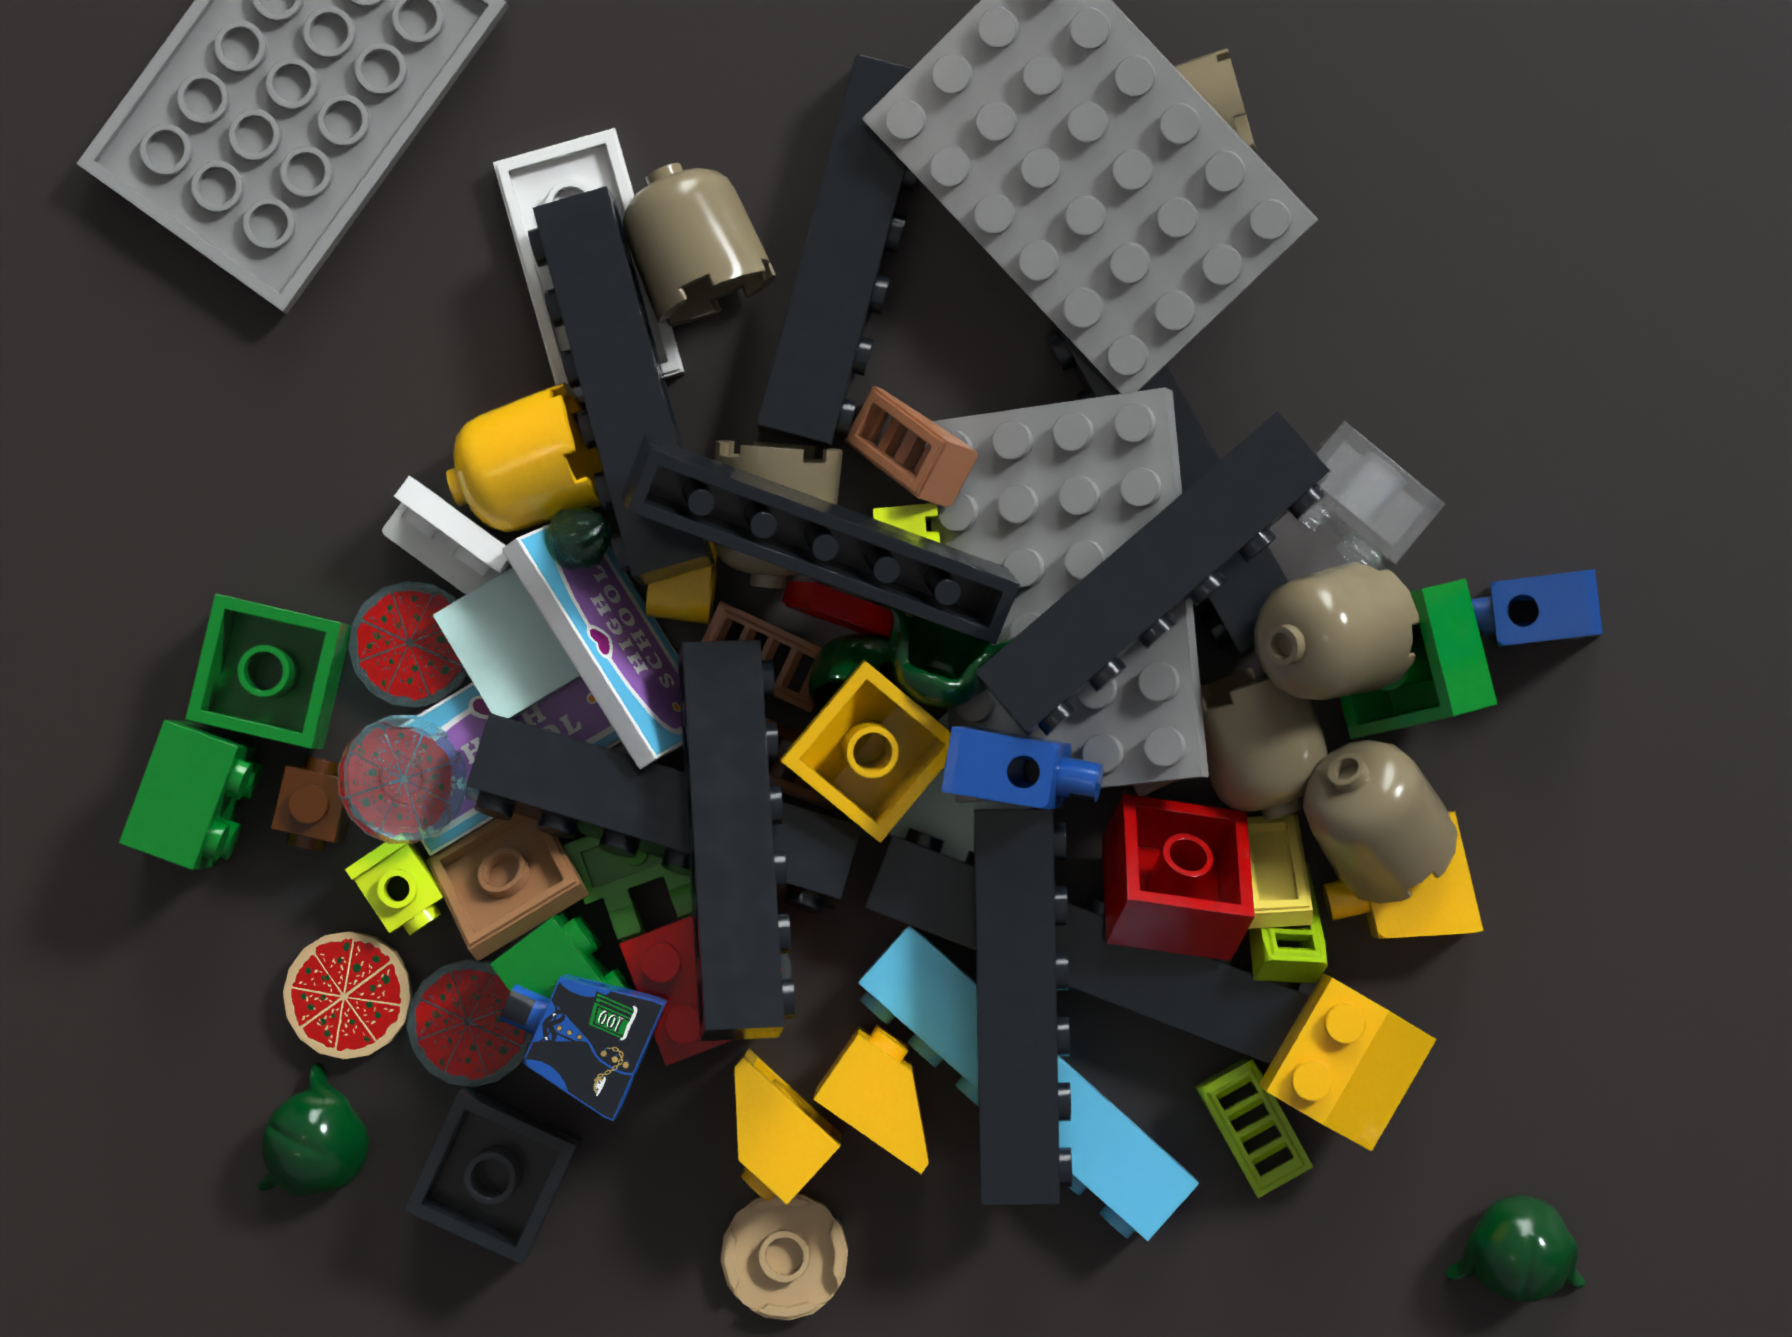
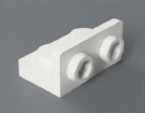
M408 476L394 495L395 498L401 501V504L382 529L383 534L464 594L470 593L512 567L503 553L502 548L506 546L503 542L416 479Z

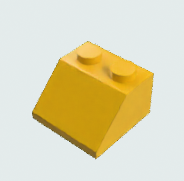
M863 659L781 757L780 761L881 843L945 767L951 731Z
M1323 973L1258 1085L1279 1100L1372 1152L1437 1039Z
M876 1025L871 1033L859 1026L817 1086L813 1100L922 1174L929 1164L928 1149L912 1062L905 1058L908 1053V1045L879 1025Z
M748 1048L734 1067L738 1161L745 1166L741 1178L767 1202H770L777 1195L787 1205L841 1145L842 1133Z

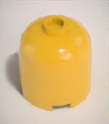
M565 382L483 413L468 421L457 434L453 448L455 468L446 472L449 489L457 505L461 507L468 504L475 517L487 527L504 533L519 531L602 506L594 481V474L603 471L598 448L588 450L573 417V414L583 411V406L568 384Z

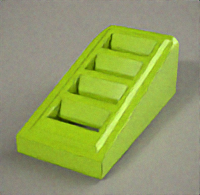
M1308 862L1305 863L1313 907L1312 925L1297 926V928L1269 927L1249 929L1253 980L1316 983L1328 966L1325 939ZM1276 940L1298 941L1299 948L1278 947Z
M1246 1056L1195 1085V1088L1256 1197L1260 1198L1313 1168V1165L1276 1097L1258 1085L1263 1078V1074L1254 1058ZM1249 1082L1252 1084L1256 1091L1255 1093L1226 1109L1222 1108L1219 1099ZM1263 1104L1268 1114L1235 1131L1230 1121ZM1275 1125L1280 1135L1247 1153L1242 1143ZM1287 1147L1293 1158L1260 1176L1254 1165Z

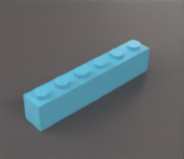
M907 924L859 978L858 983L866 990L859 1000L887 1025L896 1016L915 1034L908 1040V1044L934 1067H937L943 1059L962 1075L955 1085L978 1106L976 981L914 926ZM1058 1056V1082H1070L1071 1121L1059 1122V1148L1071 1147L1072 1187L1069 1188L1079 1196L1088 1188L1106 1205L1099 1214L1125 1238L1128 1239L1134 1231H1137L1144 1239L1149 1241L1197 1187L1199 1182L1178 1161Z

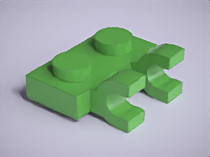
M585 836L564 844L589 893L588 896L583 898L585 905L589 906L604 900L617 940L623 942L646 932L630 890L662 878L665 879L677 917L682 919L692 915L690 876L681 875L661 866L662 858L637 851L635 858L618 856L599 847L600 839L591 836Z

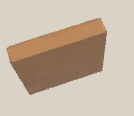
M513 813L511 820L495 818L426 859L464 942L477 961L589 895L561 838L537 829L538 820Z

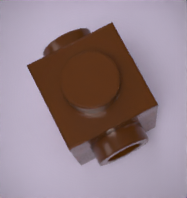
M306 756L304 767L298 765L285 766L271 829L288 832L286 844L324 852L326 841L332 843L346 841L354 807L350 804L349 798L356 796L357 793L349 796L345 794L346 783L343 781L345 776H342L344 764Z

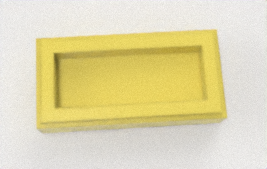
M1289 814L1269 820L1264 819V816L1247 817L1255 915L1249 929L1312 925L1313 907L1298 814Z

